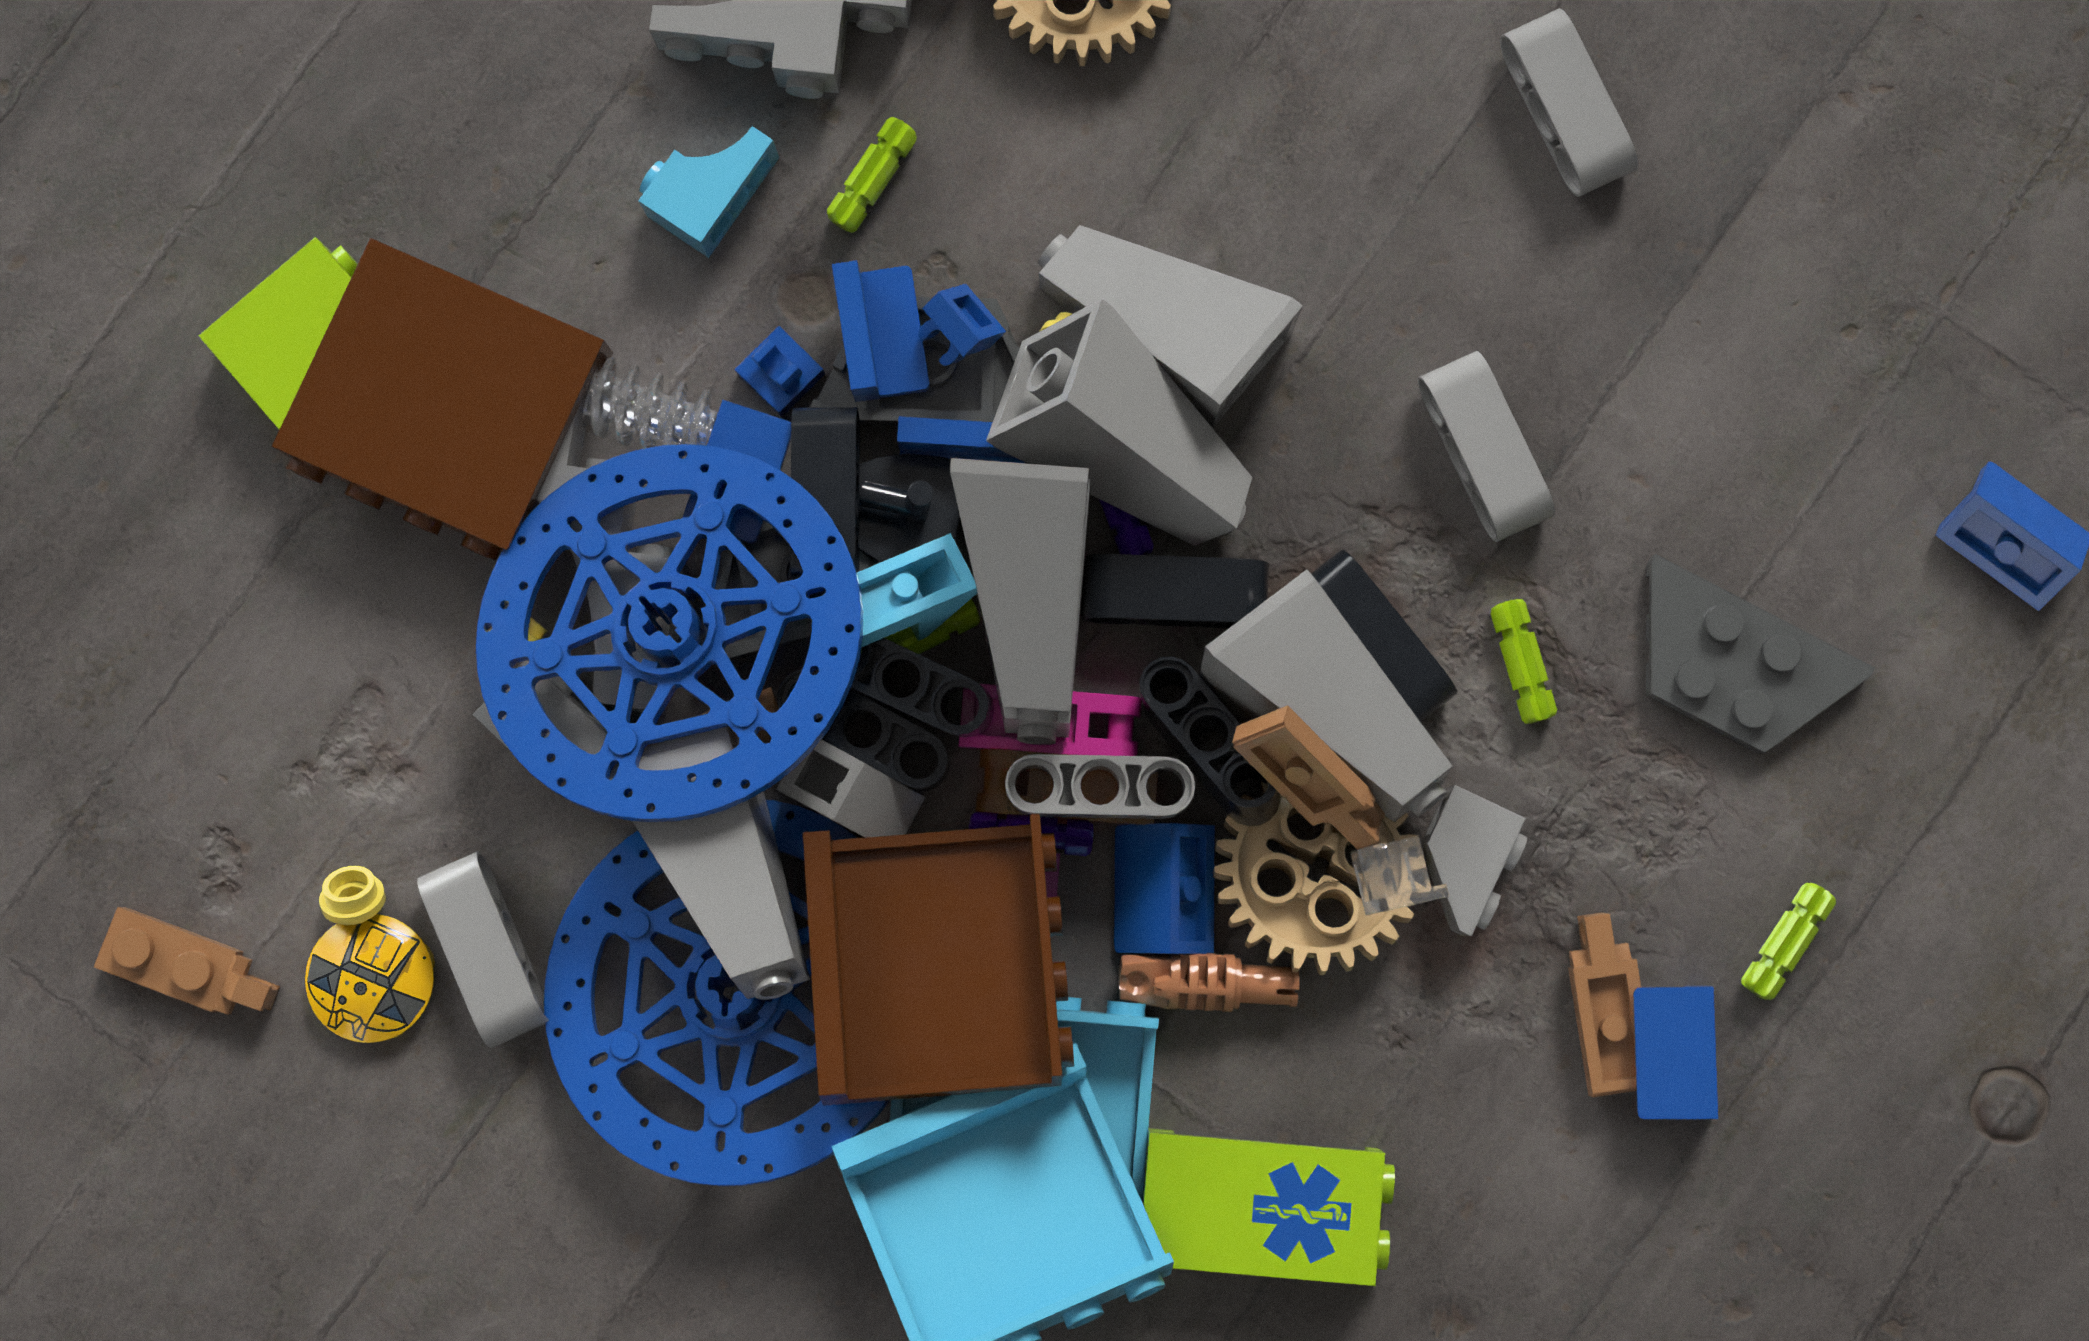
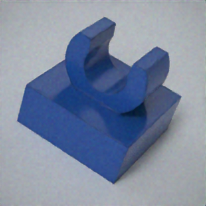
M963 284L938 291L922 308L931 319L920 327L918 337L925 341L934 338L941 331L950 341V347L939 359V362L943 366H947L961 361L968 355L990 348L1006 330L969 286Z
M780 326L734 369L737 375L780 417L788 412L825 375L824 369Z

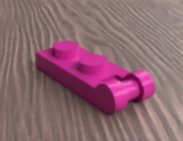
M980 684L988 690L993 699L994 714L992 722L985 731L977 736L959 737V748L1051 755L1137 756L1138 742L1132 741L1134 718L1141 717L1142 698L1073 691L1069 738L1056 737V743L1052 745H1032L1018 741L1016 733H1005L996 685ZM963 690L960 725L973 721L978 714L979 701L973 691ZM1090 714L1109 716L1107 739L1088 737Z

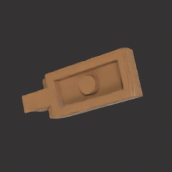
M1288 705L1236 727L1232 741L1234 748L1312 826L1322 822L1325 824L1331 823L1357 850L1379 842V831L1382 819L1385 818V813L1375 802V796L1369 787Z
M117 907L94 964L96 969L207 1011L221 1012L227 1015L232 1014L236 1003L258 1011H263V1009L271 1010L281 987L248 974L253 960L242 956L244 951L126 907Z
M1601 912L1577 916L1582 950L1569 951L1571 967H1568L1588 1096L1599 1097L1637 1091L1633 997L1634 990L1641 987L1637 959L1631 958L1628 943L1615 944L1609 913Z

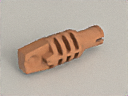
M1145 953L1121 956L1118 988L1120 999L1175 1010L1180 1008L1194 1011L1195 1009H1200L1204 1011L1220 1010L1222 1012H1232L1233 1009H1239L1240 1003L1288 1005L1289 1007L1296 1008L1298 993H1295V990H1299L1300 977L1299 971L1297 973L1292 972L1291 966L1242 964L1241 958H1235L1234 954Z

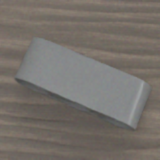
M1559 8L1500 36L1501 51L1508 70L1563 180L1575 196H1582L1637 170L1638 159L1633 142L1574 24L1564 10Z
M1474 351L1419 376L1418 386L1424 404L1473 507L1490 538L1494 542H1498L1555 515V507L1549 489L1482 354Z
M1033 754L1023 756L1012 764L1007 772L1005 787L1007 797L1013 807L1022 814L1029 816L1030 814H1040V817L1166 819L1175 817L1187 808L1194 796L1195 781L1187 765L1178 759L1170 757ZM1033 768L1042 769L1047 772L1054 784L1053 792L1049 798L1036 804L1024 801L1016 792L1017 779L1021 773ZM1100 769L1108 771L1115 777L1118 783V794L1114 800L1108 804L1097 805L1084 797L1080 785L1082 779L1089 772ZM1155 772H1172L1181 781L1183 788L1182 797L1174 805H1158L1147 794V780Z
M479 851L418 877L417 884L424 906L472 1020L485 1044L489 1048H493L545 1025V1022L549 1020L544 1014V992L497 881L483 855Z

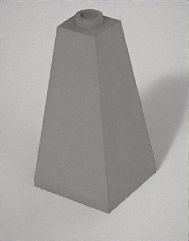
M1081 225L1077 227L1068 239L1059 234L1048 245L1038 260V264L1043 268L1039 272V288L1072 314L1102 298L1108 302L1212 429L1292 335L1303 305L1290 296Z
M1102 298L1022 341L986 439L987 442L995 448L1028 464L1089 468L1090 495L1194 546L1220 535L1229 534L1237 529L1246 512L1245 501L1252 476L1108 302Z
M951 458V479L1003 706L1018 708V720L1055 723L1057 722V712H1071L1089 468Z
M1307 569L1205 646L1199 676L1231 714L1243 722H1248L1288 705L1369 787L1376 798L1375 802L1383 810L1385 816L1393 822H1396L1410 810L1416 817L1421 816L1447 793L1441 785L1445 782L1452 769V764Z
M724 727L659 742L645 747L639 762V769L672 770L690 767L726 754L736 748L739 741L730 727ZM615 764L609 780L615 777L619 764ZM696 777L691 778L690 782H694ZM718 782L716 788H719L722 782ZM746 783L744 789H747L750 783ZM764 791L727 810L700 818L675 822L633 821L728 976L747 999L754 997L761 1000L778 998L789 993L793 989L794 984L810 980ZM629 792L627 798L631 797L633 792ZM655 806L651 807L649 812H653L655 810Z

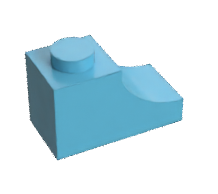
M752 126L734 145L716 154L703 157H687L674 149L665 163L657 161L649 169L640 185L639 191L643 195L638 201L648 218L709 258L779 159L774 141Z

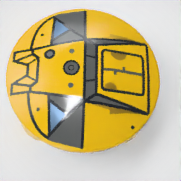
M376 914L365 922L355 925L335 924L318 940L307 963L305 987L309 1003L322 1024L342 1038L362 1043L381 1042L396 1038L416 1023L430 1001L434 985V954L411 927L389 916Z

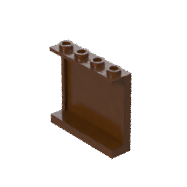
M370 238L272 447L290 458L286 466L287 470L321 485L326 474L348 484L344 492L346 496L377 510H380L384 500L407 509L402 518L403 521L437 536L442 526L465 535L461 543L462 547L496 561L503 549L509 550L522 522L530 514L594 373L604 375L613 352L605 340Z
M1030 814V824L840 840H832L829 830L803 832L818 1092L823 1106L1061 1086L1062 1068L1074 1067L1071 1026L1058 1027L1056 1002L1068 1001L1067 973L1065 961H1052L1050 937L1063 935L1060 897H1047L1045 873L1057 872L1054 833L1041 834L1040 814Z

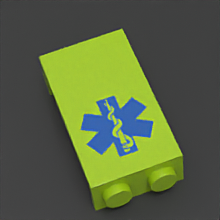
M1148 1128L1142 1203L1165 1254L1170 1252L1174 1260L1173 1269L1376 1286L1377 1269L1387 1270L1389 1263L1390 1233L1389 1230H1380L1381 1205L1392 1204L1395 1168L1394 1165L1385 1164V1153L1378 1148L1365 1147V1150L1180 1135L1175 1134L1173 1130Z

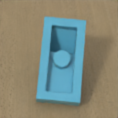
M951 533L857 572L864 611L861 647L908 627H911L916 639L920 641L929 636L978 593L975 579Z

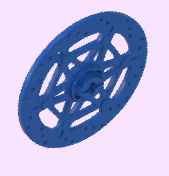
M681 444L635 450L588 468L548 495L522 522L509 550L503 549L489 577L477 623L476 659L482 696L494 726L514 757L537 780L554 793L577 806L601 815L640 822H675L704 817L743 803L776 784L794 770L828 732L843 707L860 659L864 612L861 586L846 542L831 517L806 489L779 469L746 454L714 446ZM727 485L723 496L717 499L721 487ZM676 494L698 496L694 510L689 517L614 535H609L601 527L600 522L604 516L637 501ZM744 508L755 513L782 535L799 559L803 569L800 578L778 583L730 532L729 527L738 509ZM576 520L582 525L580 532H575L570 527L572 521ZM681 537L662 570L658 573L652 571L628 553L633 547ZM706 538L707 543L701 575L698 578H693L680 574L699 540ZM836 540L834 544L829 545L831 541ZM572 550L580 558V564L552 635L548 638L528 641L531 612L545 576L563 551ZM729 550L757 580L758 584L756 587L715 590L722 551ZM610 560L616 561L640 579V582L625 595L620 594L605 568L606 563ZM829 567H833L831 571H827ZM597 581L613 611L608 616L573 630L590 583ZM826 592L823 596L809 598L813 593ZM697 597L705 603L706 606L701 608L703 620L688 600L694 602ZM767 604L765 611L726 626L724 614L726 606ZM658 617H661L667 625L671 623L676 628L675 632L682 639L680 643H677L670 635L666 636L661 632L663 629L656 621ZM804 618L812 619L809 650L798 681L781 708L777 712H768L759 702V697L785 627L791 621ZM850 628H854L853 632L848 633ZM766 630L749 678L742 680L725 652V647L757 632ZM611 634L613 651L610 654L571 656V651L574 648ZM635 642L652 661L643 658L641 663L634 659L632 653L637 651ZM833 651H838L836 655L831 656ZM529 661L526 666L513 668L517 663ZM714 664L719 667L734 693V697L728 702L722 700L698 682V677ZM622 670L616 705L613 711H608L580 680L581 673ZM815 670H819L816 675H812ZM557 676L561 677L607 730L601 750L597 754H589L580 749L556 728L538 699L535 686L539 681ZM645 682L657 686L656 691L638 721L630 723L637 684ZM680 687L710 708L709 713L656 725L673 694ZM818 718H823L821 722H816ZM724 727H730L739 737V744L736 748L707 762L672 770L639 769V762L647 745ZM761 730L766 731L771 736L770 743H763L757 735L758 732ZM797 730V733L792 736L791 732ZM550 732L549 736L544 738L545 734ZM555 757V760L550 762L551 758ZM615 764H619L615 777L609 780ZM695 776L696 780L694 782H690L691 778ZM566 781V784L561 787V783ZM722 782L721 786L716 788V784ZM750 783V786L744 789V785ZM633 792L632 796L627 798L628 793ZM655 806V810L653 812H649L651 807Z
M766 800L780 853L790 855L805 862L803 832L829 830L832 840L857 838L841 825L818 813L796 805ZM794 814L795 817L789 820V815ZM639 831L634 832L612 849L581 884L564 913L548 959L544 989V1014L549 1020L545 1022L546 1033L552 1059L571 1101L586 1122L620 1153L645 1168L670 1178L694 1184L725 1187L767 1183L795 1175L823 1162L834 1155L833 1145L861 1134L880 1115L890 1100L823 1106L820 1101L795 1119L777 1127L760 1132L745 1133L743 1123L744 1111L747 1106L817 1070L816 1043L810 1046L776 1031V1027L786 1012L792 1011L815 1034L814 1013L794 995V990L804 982L794 984L793 989L789 993L774 999L761 1000L755 997L747 999L741 991L734 992L732 1001L723 995L725 987H733L735 983L728 976L705 937L672 923L674 917L688 911L680 897L653 911H648L637 903L638 893L664 871ZM648 852V855L643 858V853ZM621 858V862L616 864L617 859ZM789 892L793 911L808 920L807 903ZM612 904L620 908L622 911L621 915L615 917L607 910L609 905ZM590 918V923L585 925L586 920ZM809 927L799 929L801 944L809 943ZM662 934L693 947V952L681 968L676 966L654 944L656 935ZM612 935H618L629 943L623 1021L620 1028L607 1035L600 1036L595 1014V983L598 965L608 938ZM566 937L570 938L568 943H565ZM808 958L806 964L809 976L811 977V960ZM646 959H650L675 983V988L647 1011L640 1014L644 962ZM581 981H585L584 987L580 988ZM695 988H696V996H697V998L699 999V1001L695 999V991H694ZM571 1003L572 1007L567 1011L566 1008ZM680 1007L687 1022L685 1028L652 1039H646L645 1032L675 1008ZM704 1008L712 1013V1019L715 1024L714 1029L704 1021L708 1016ZM562 1030L561 1036L557 1037V1032ZM701 1040L705 1082L703 1084L696 1083L662 1060L660 1057L661 1053L665 1050ZM761 1042L768 1043L798 1056V1061L795 1064L753 1086H749L758 1045ZM721 1046L740 1047L741 1050L731 1088L728 1091H723L718 1050ZM604 1054H608V1059L597 1066H593V1061L595 1059L601 1057ZM638 1062H642L693 1096L705 1106L702 1128L698 1131L683 1129L653 1114L640 1104L620 1081L621 1072ZM597 1085V1091L592 1093V1088ZM598 1113L602 1115L600 1120L596 1119ZM857 1118L858 1124L853 1127L851 1122ZM648 1119L649 1123L644 1127L643 1122ZM830 1124L831 1129L829 1132H824V1127ZM800 1126H804V1131L802 1133H798V1128ZM725 1132V1148L719 1152V1136ZM661 1142V1148L657 1150L656 1144ZM746 1156L747 1161L742 1165L741 1159ZM675 1163H678L679 1168L676 1171H674L673 1165ZM772 1165L773 1171L768 1173L767 1167Z

